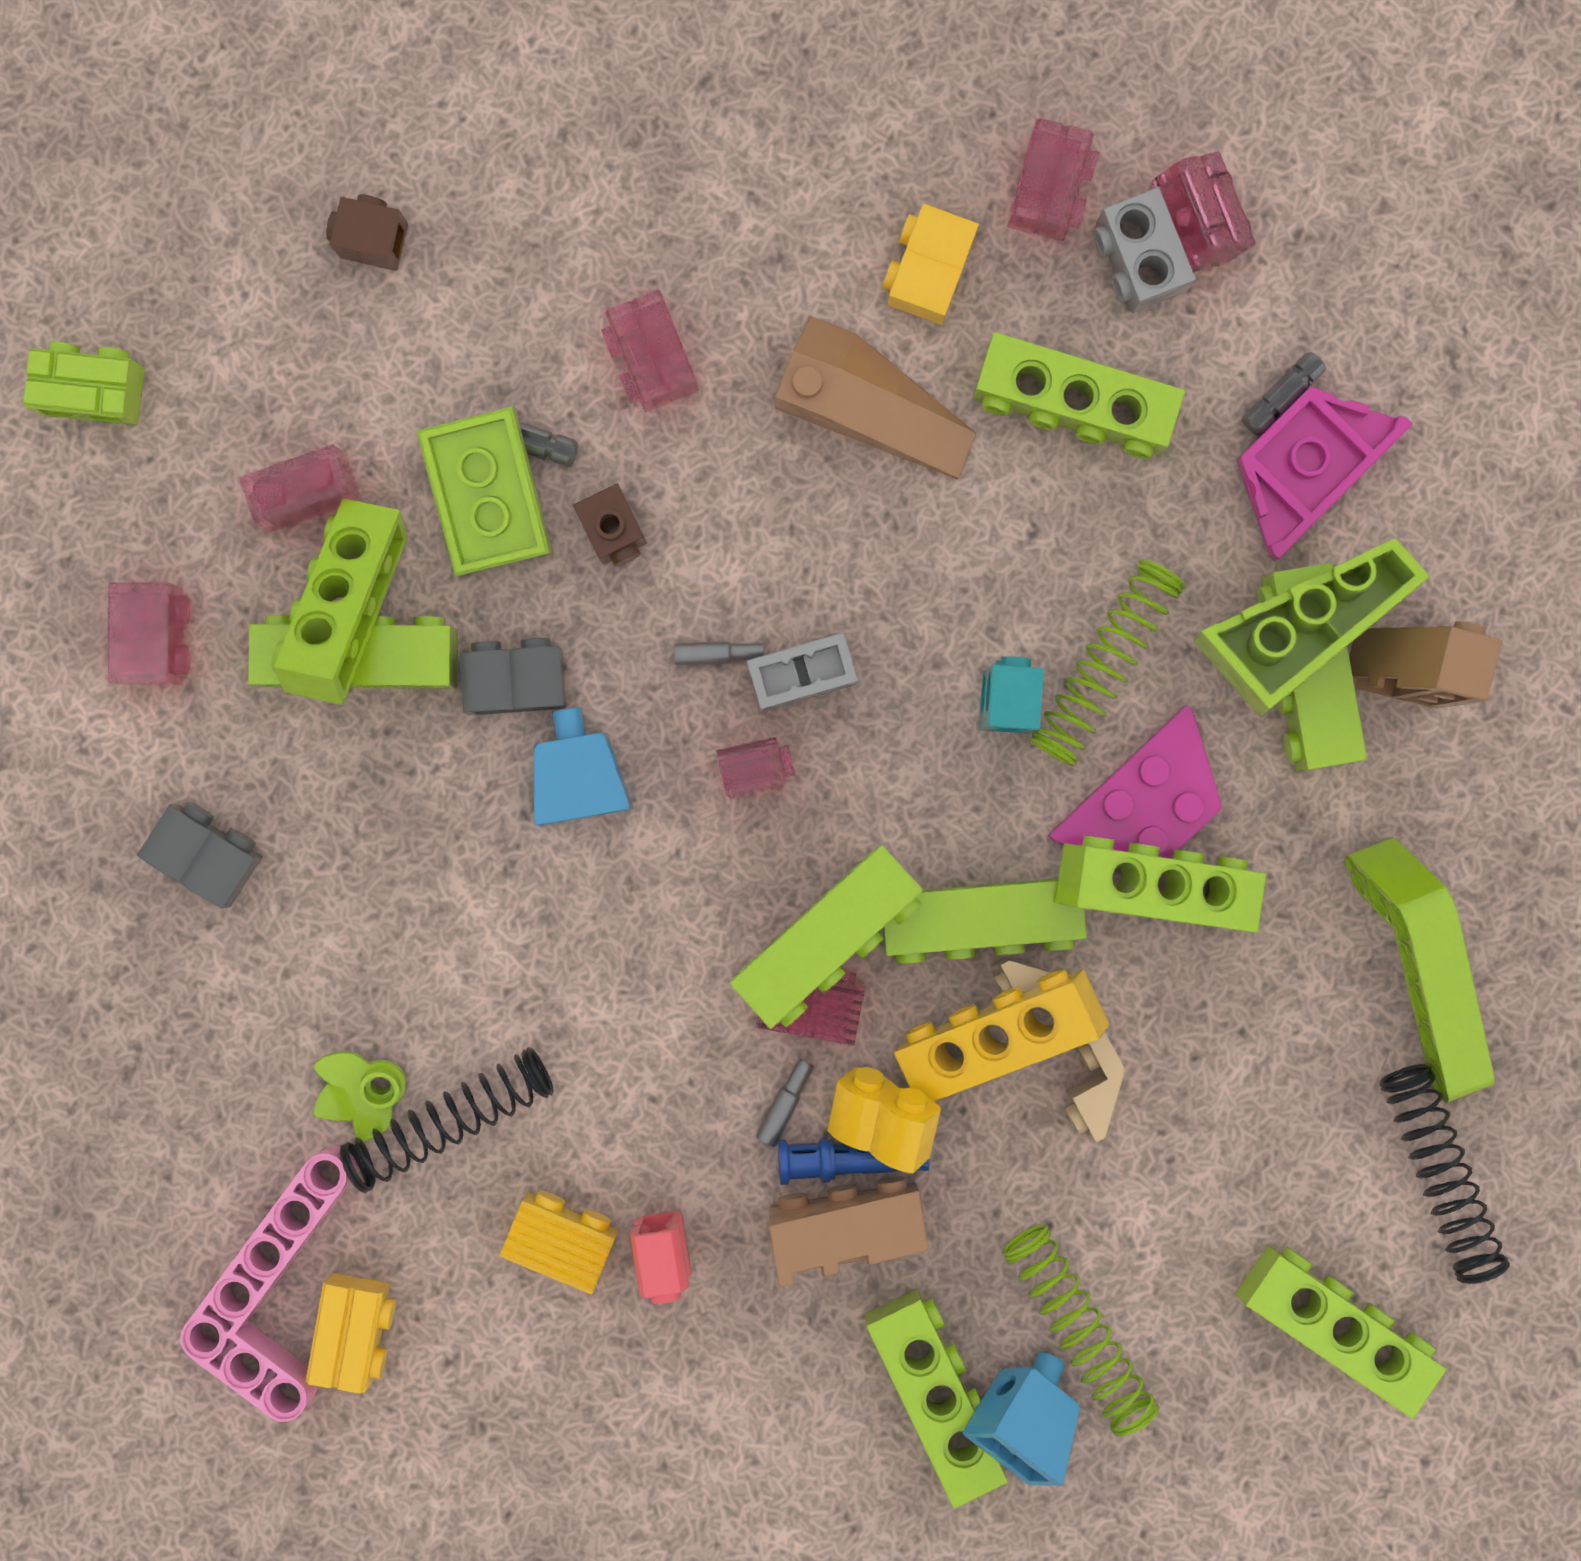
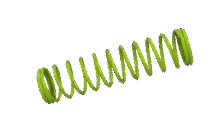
M1148 559L1139 560L1136 568L1142 576H1130L1128 578L1129 587L1135 594L1124 592L1117 595L1118 602L1125 611L1118 609L1107 611L1108 620L1115 628L1101 626L1096 629L1098 637L1105 645L1097 643L1086 645L1088 654L1096 663L1087 660L1075 662L1077 670L1088 681L1077 677L1065 679L1067 687L1078 698L1066 694L1055 695L1056 703L1069 716L1056 711H1046L1044 713L1046 720L1059 733L1040 728V730L1032 733V737H1029L1035 746L1069 766H1075V762L1079 761L1078 757L1061 744L1039 732L1056 737L1081 750L1086 749L1085 745L1065 732L1049 715L1062 718L1091 733H1096L1095 728L1070 711L1059 698L1070 700L1102 716H1107L1105 711L1081 695L1071 685L1070 681L1083 684L1112 699H1117V695L1091 678L1082 669L1080 664L1099 669L1124 683L1128 682L1126 677L1102 662L1090 648L1094 647L1107 651L1134 666L1138 665L1136 660L1113 646L1100 631L1115 633L1133 641L1144 649L1149 648L1148 644L1123 629L1113 619L1111 614L1123 615L1140 622L1154 632L1159 631L1157 626L1138 616L1121 599L1122 597L1133 598L1148 604L1164 615L1169 614L1166 608L1149 600L1132 583V580L1144 581L1158 587L1174 598H1179V594L1186 588L1184 581L1172 571Z
M1044 1224L1031 1227L1009 1241L1003 1248L1002 1255L1005 1256L1004 1258L1008 1264H1013L1044 1244H1053L1055 1246L1047 1259L1021 1272L1018 1275V1281L1031 1278L1051 1262L1061 1260L1065 1262V1267L1058 1276L1038 1284L1029 1292L1028 1297L1035 1298L1042 1295L1061 1279L1075 1278L1076 1283L1069 1292L1044 1304L1039 1309V1315L1053 1312L1068 1301L1071 1296L1080 1294L1086 1296L1087 1299L1080 1309L1057 1319L1051 1324L1049 1331L1057 1332L1062 1330L1084 1312H1096L1097 1318L1093 1324L1066 1337L1060 1343V1349L1073 1347L1085 1339L1094 1329L1105 1328L1108 1333L1103 1342L1079 1352L1072 1358L1070 1365L1079 1366L1097 1355L1105 1346L1116 1345L1118 1348L1116 1356L1089 1369L1081 1377V1383L1095 1381L1108 1372L1117 1362H1126L1129 1366L1126 1374L1098 1387L1093 1392L1091 1399L1095 1401L1104 1399L1119 1389L1127 1379H1137L1139 1382L1137 1391L1111 1402L1102 1411V1417L1109 1418L1114 1416L1110 1429L1116 1436L1123 1437L1138 1432L1153 1421L1158 1414L1160 1406L1151 1393L1142 1391L1144 1383L1142 1377L1131 1374L1133 1368L1132 1361L1120 1358L1123 1348L1121 1343L1109 1341L1112 1332L1111 1327L1098 1324L1101 1311L1094 1307H1088L1091 1297L1089 1292L1077 1290L1080 1277L1076 1274L1066 1273L1070 1263L1068 1258L1055 1257L1059 1243L1049 1239L1051 1235L1049 1227ZM1037 1236V1237L1034 1238L1031 1242L1027 1243V1244L1024 1245L1023 1247L1018 1248V1247H1019L1021 1244H1023L1024 1242H1026V1241H1028L1029 1239H1031V1238ZM1078 1335H1080L1078 1338H1076V1339H1074L1073 1341L1069 1342V1341L1072 1340L1073 1338H1075V1337H1077ZM1090 1351H1092L1089 1355H1087V1356H1085L1084 1358L1078 1360L1079 1358H1081V1357L1084 1356L1085 1354H1087V1353H1089ZM1102 1367H1105V1368H1103L1100 1372H1098V1373H1096L1095 1375L1089 1377V1376H1090L1092 1373H1094L1095 1371L1099 1370V1369L1102 1368ZM1117 1383L1108 1391L1098 1395L1102 1390L1106 1389L1112 1384ZM1138 1396H1147V1397H1148V1398H1143V1399H1139V1400L1135 1401ZM1129 1399L1119 1408L1107 1413L1111 1408H1113L1120 1402ZM1147 1407L1144 1413L1133 1423L1118 1428L1131 1414Z

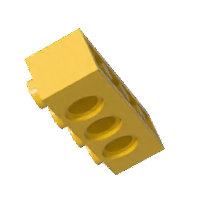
M1065 968L1056 970L1037 980L1039 987L1022 993L1020 986L1014 987L993 997L992 1001L994 1004L978 1010L975 1004H971L951 1013L948 1016L950 1021L934 1028L932 1021L910 1029L905 1033L907 1040L894 1052L909 1087L924 1092L931 1100L937 1101L1100 1039L1110 1024L1085 970L1082 969L1069 975ZM1040 1007L1046 1009L1052 1015L1054 1025L1047 1026L1041 1024L1035 1018L1033 1008ZM989 1025L1001 1027L1008 1036V1043L995 1040L990 1034ZM946 1042L956 1044L962 1050L964 1059L960 1060L952 1057L946 1049Z

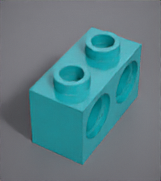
M1003 656L1001 660L995 661V665L993 664L984 670L982 675L979 730L1025 734L1040 730L1044 668L1031 667V658Z

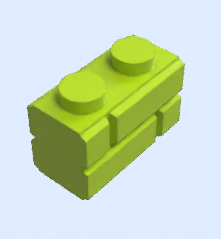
M49 342L48 350L37 348L29 350L27 364L28 379L25 382L23 399L25 408L41 416L138 425L144 367L129 358V352L112 347H98L97 355L80 353L79 346L64 342Z

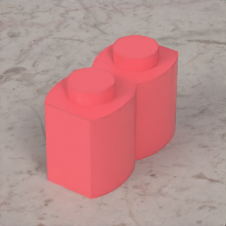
M676 1210L640 1216L634 1220V1229L629 1233L639 1296L650 1298L653 1304H663L681 1298V1292L689 1287L688 1277L692 1274L682 1212Z

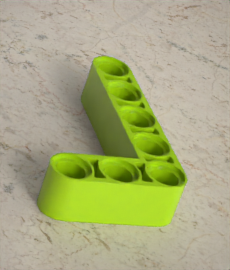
M1394 837L1346 855L1345 865L1348 873L1354 872L1353 875H1350L1354 887L1394 931L1425 1063L1432 1067L1431 1070L1434 1071L1433 1074L1436 1078L1433 1082L1435 1090L1443 1094L1442 1100L1445 1103H1449L1494 1085V1072L1460 919L1448 889Z

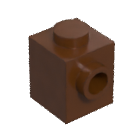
M359 194L357 200L340 197L337 212L332 211L328 218L326 236L327 240L330 241L331 248L341 259L398 271L408 222L399 209L387 207V203L377 197Z
M618 483L573 504L587 536L603 565L612 561L614 567L621 566L641 555L639 547L647 544Z

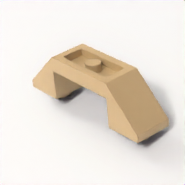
M1003 957L996 961L1002 973L994 976V979L1001 992L1020 986L1022 993L1039 987L1037 980L1053 971ZM1105 1032L1100 1039L1077 1047L1088 1070L1092 1072L1098 1068L1100 1073L1066 1091L1072 1104L1066 1107L1065 1111L1079 1135L1087 1131L1096 1143L1106 1137L1125 1073V1068Z

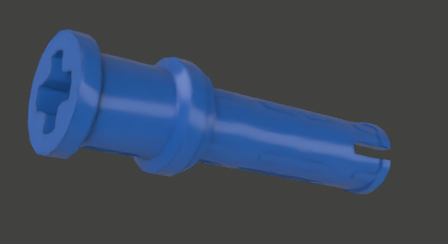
M820 1138L818 1143L788 1145L786 1140H778L780 1185H788L790 1179L820 1178L822 1183L830 1182V1180H835V1175L899 1171L883 1164L868 1151L858 1150L845 1144H834L833 1140H828V1138ZM929 1159L916 1171H929Z

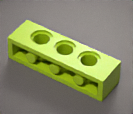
M994 332L985 354L972 399L981 401V408L992 414L1009 416L1010 411L1029 416L1028 422L1038 428L1056 430L1057 426L1060 425L1076 430L1075 437L1084 442L1103 445L1105 440L1124 445L1122 451L1130 456L1151 459L1152 454L1160 456L1169 446L1185 390ZM1021 375L1035 377L1040 383L1041 392L1033 396L1023 394L1017 387L1016 378ZM1069 389H1077L1083 392L1088 401L1087 408L1083 410L1070 408L1064 400V392ZM1117 403L1128 405L1134 412V423L1124 425L1117 422L1112 415V405Z
M342 498L336 515L330 516L327 520L324 531L325 542L318 557L315 556L310 561L307 571V585L302 598H297L294 601L289 617L290 627L284 641H279L276 644L272 654V669L275 671L285 693L339 705L344 704L408 540L400 510ZM344 597L339 601L332 602L336 598ZM328 639L324 643L314 645L319 640Z
M1084 836L1083 845L1067 843L1063 845L1055 900L1057 904L1258 933L1267 873L1247 870L1248 860L1218 856L1217 866L1203 864V853L1175 849L1173 859L1158 857L1160 847L1129 843L1128 852L1113 850L1114 840ZM1119 866L1121 870V880L1116 887H1114L1112 875L1115 868ZM1162 873H1164L1166 884L1164 890L1160 893L1158 880ZM1208 880L1210 886L1209 894L1204 899L1203 887Z
M1268 1245L1235 1294L1253 1311L1408 1417L1414 1419L1447 1370L1432 1357L1437 1349L1412 1331L1404 1338L1392 1330L1391 1327L1395 1320L1373 1304L1369 1303L1365 1310L1351 1302L1350 1298L1354 1292L1332 1276L1327 1275L1322 1282L1310 1274L1308 1271L1313 1264L1291 1248L1286 1247L1281 1254ZM1309 1288L1311 1295L1308 1303L1301 1308H1292L1291 1300L1293 1295L1300 1289ZM1343 1317H1351V1327L1348 1332L1341 1336H1333L1335 1323ZM1392 1345L1390 1358L1382 1364H1375L1377 1351L1384 1346Z
M917 1288L865 1313L866 1327L953 1508L955 1509L1008 1483L1003 1465L975 1443L971 1442L970 1445L964 1448H955L949 1444L950 1438L955 1433L964 1431L965 1426L982 1399L976 1388L967 1392L959 1376L966 1372L967 1369L956 1345L952 1343L945 1346L938 1332V1329L944 1327L945 1323L933 1298L923 1301ZM915 1340H924L931 1345L930 1352L920 1359L909 1357L906 1355L905 1349ZM943 1385L953 1390L951 1397L944 1403L937 1404L927 1399L929 1391L936 1386Z

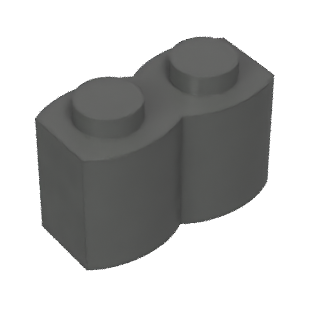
M550 638L523 639L520 641L521 648L501 650V642L497 641L471 643V652L459 653L463 713L466 715H488L566 709L563 652L560 646H551Z
M188 801L184 807L169 804L137 856L210 903L222 909L231 907L263 858L252 850L256 842L233 828H230L227 833L220 831L210 824L214 816L192 802Z

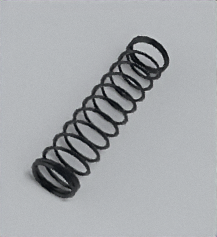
M528 1047L526 1050H522V1060L519 1055H514V1060L526 1082L529 1095L528 1103L511 1086L502 1065L499 1063L496 1065V1069L509 1093L512 1107L511 1112H508L497 1101L485 1075L479 1073V1080L491 1100L494 1120L492 1122L477 1107L468 1085L465 1082H461V1089L474 1111L477 1126L475 1131L470 1129L460 1118L451 1095L444 1091L443 1098L457 1122L458 1140L453 1139L445 1131L435 1107L430 1101L426 1100V1109L440 1133L441 1148L439 1150L426 1139L418 1117L413 1110L409 1109L407 1113L415 1132L422 1140L424 1157L422 1159H419L408 1148L401 1127L395 1119H391L390 1127L393 1134L405 1151L406 1167L401 1168L392 1160L384 1137L378 1129L373 1128L372 1135L375 1143L388 1162L389 1174L387 1177L381 1176L374 1169L370 1154L360 1138H355V1145L350 1142L342 1144L339 1152L340 1159L353 1186L358 1191L366 1194L374 1188L375 1177L382 1181H390L393 1167L398 1171L406 1173L410 1167V1157L416 1162L424 1163L427 1160L428 1148L435 1153L442 1154L446 1145L445 1138L451 1143L459 1145L463 1139V1129L470 1134L478 1135L481 1128L480 1119L486 1124L495 1126L498 1122V1109L504 1115L512 1117L516 1111L515 1099L521 1105L530 1108L533 1104V1090L545 1098H548L549 1095L552 1096L554 1093L553 1084L535 1050ZM349 1153L354 1157L362 1174L363 1181L356 1172Z
M1426 1064L1402 1068L1386 1075L1380 1080L1379 1086H1382V1091L1394 1093L1416 1087L1426 1081L1428 1082L1419 1089L1393 1095L1387 1099L1386 1103H1399L1421 1093L1437 1094L1438 1098L1425 1108L1407 1111L1395 1116L1393 1121L1396 1123L1406 1122L1427 1112L1437 1111L1445 1113V1117L1435 1126H1428L1403 1134L1400 1140L1412 1141L1431 1134L1436 1130H1449L1453 1132L1452 1137L1445 1143L1415 1150L1410 1153L1408 1158L1411 1160L1422 1159L1445 1148H1453L1460 1151V1155L1452 1162L1421 1169L1415 1177L1420 1179L1432 1177L1452 1167H1464L1468 1171L1466 1176L1459 1181H1451L1429 1187L1424 1191L1423 1196L1435 1197L1442 1195L1461 1185H1469L1475 1188L1474 1194L1468 1199L1440 1204L1432 1208L1430 1214L1434 1216L1449 1214L1468 1204L1482 1206V1212L1478 1216L1446 1223L1439 1228L1438 1233L1443 1235L1452 1234L1464 1230L1477 1222H1484L1490 1225V1230L1484 1236H1474L1454 1241L1447 1245L1445 1251L1458 1253L1471 1249L1484 1241L1497 1243V1249L1492 1254L1476 1255L1455 1263L1453 1270H1455V1276H1457L1456 1280L1463 1284H1478L1495 1279L1509 1269L1510 1262L1508 1257L1499 1254L1502 1249V1242L1497 1238L1490 1237L1495 1229V1224L1483 1218L1487 1212V1205L1482 1201L1475 1200L1480 1192V1186L1467 1181L1472 1174V1167L1465 1163H1460L1465 1155V1149L1459 1145L1452 1144L1457 1137V1130L1444 1125L1450 1117V1112L1444 1108L1436 1107L1442 1100L1443 1094L1438 1090L1429 1089L1435 1080L1434 1071L1431 1070V1066ZM1409 1076H1413V1077H1411V1078H1408V1079H1405V1080H1402V1081H1398V1080H1400V1079H1403V1078H1406V1077H1409ZM1458 1224H1462V1225H1460V1226H1457V1227H1454V1228H1451V1229H1447V1228H1449V1227H1452V1226H1455V1225H1458ZM1472 1242L1461 1247L1453 1248L1463 1243ZM1501 1263L1485 1272L1463 1275L1469 1270L1485 1264Z

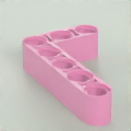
M340 1146L326 1147L304 1164L193 1313L181 1332L180 1342L183 1351L191 1359L276 1421L288 1422L296 1419L314 1399L317 1386L308 1385L305 1382L308 1370L307 1365L248 1321L351 1184L340 1159ZM349 1153L353 1166L357 1170V1163ZM322 1160L331 1161L338 1167L340 1179L337 1183L329 1182L321 1175L320 1163ZM292 1201H300L307 1206L310 1212L309 1222H300L292 1216L290 1211ZM262 1241L270 1242L278 1248L280 1253L279 1262H271L262 1255ZM232 1282H239L248 1289L250 1294L249 1302L236 1299L231 1290ZM202 1322L210 1323L216 1327L219 1333V1341H211L203 1335ZM241 1353L254 1355L260 1365L259 1371L247 1369L242 1363ZM281 1383L294 1385L299 1391L300 1400L296 1401L286 1398L282 1394Z

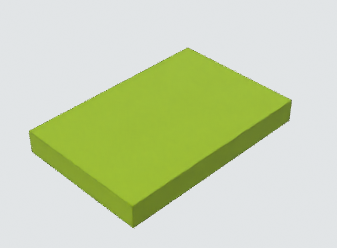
M511 406L417 430L455 577L553 553L515 407Z

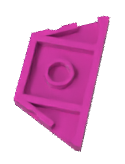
M1310 386L1236 460L1268 555L1273 561L1280 559L1413 425L1408 418L1402 416L1394 418L1369 410L1370 406L1353 400L1342 401L1337 399L1332 393Z
M1188 705L1181 708L1047 836L1052 841L1060 844L1083 845L1084 836L1114 840L1113 850L1128 852L1129 843L1160 847L1158 857L1171 858L1174 849L1179 850L1222 809L1193 710Z

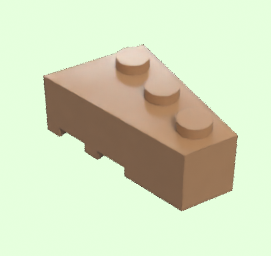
M1455 621L1453 627L1369 628L1352 642L1349 659L1355 689L1434 709L1488 701L1503 639L1485 635L1486 627L1464 621Z
M897 1176L878 1180L876 1182L877 1188L857 1191V1186L850 1184L828 1189V1196L808 1199L807 1193H792L779 1197V1204L771 1205L769 1214V1230L779 1287L794 1284L793 1273L821 1268L822 1275L828 1276L840 1273L839 1265L866 1260L868 1265L928 1251L919 1190L916 1182L906 1183L905 1177Z

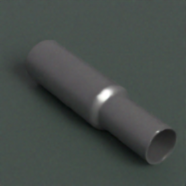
M674 643L675 665L730 664L731 661H747L764 656L763 643Z
M800 1058L798 1059L785 1086L780 1088L755 1136L756 1138L772 1147L776 1146L800 1100L799 1095L814 1068L813 1065L805 1063Z

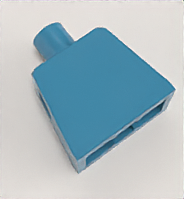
M581 707L553 711L552 718L556 740L534 745L535 826L633 809L632 801L608 734L602 732L586 735Z
M1045 1352L1037 1353L1032 1368H1004L998 1372L962 1434L1026 1484L1062 1486L1080 1409L1078 1402L1058 1387L1065 1368L1064 1362L1058 1357Z

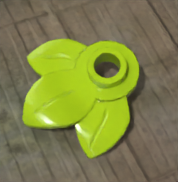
M350 1051L330 1053L315 1062V1071L323 1080L328 1082L317 1098L313 1111L315 1117L331 1121L353 1120L355 1133L363 1142L373 1139V1128L378 1129L381 1134L388 1129L392 1119V1106L402 1099L406 1090V1077L398 1065L387 1060L369 1062L359 1054ZM383 1077L388 1079L391 1085L387 1088H379L374 1084L373 1079Z

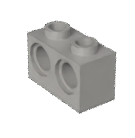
M1159 187L1102 210L1096 222L1097 228L1093 230L1094 240L1101 256L1109 255L1116 272L1111 276L1115 294L1121 303L1127 301L1131 313L1188 291L1196 278ZM1126 221L1136 223L1141 228L1143 237L1139 239L1126 237L1121 231L1120 223ZM1141 267L1155 269L1160 276L1161 283L1158 285L1144 283L1139 276L1138 269Z
M844 632L747 660L761 712L854 686L858 682Z

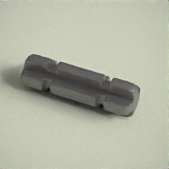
M1312 352L1305 353L1292 367L1293 370L1289 369L1259 400L1260 403L1256 402L1242 418L1246 428L1257 436L1262 435L1276 421L1275 418H1279L1309 388L1308 385H1312L1325 372L1326 366L1317 355Z
M519 422L527 454L546 459L549 456L554 463L567 467L572 466L578 452V444L574 439L558 435L555 438L550 431Z

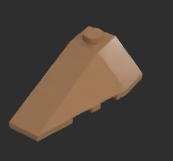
M810 317L791 354L775 395V409L957 480L976 434L975 431L860 336L814 317Z

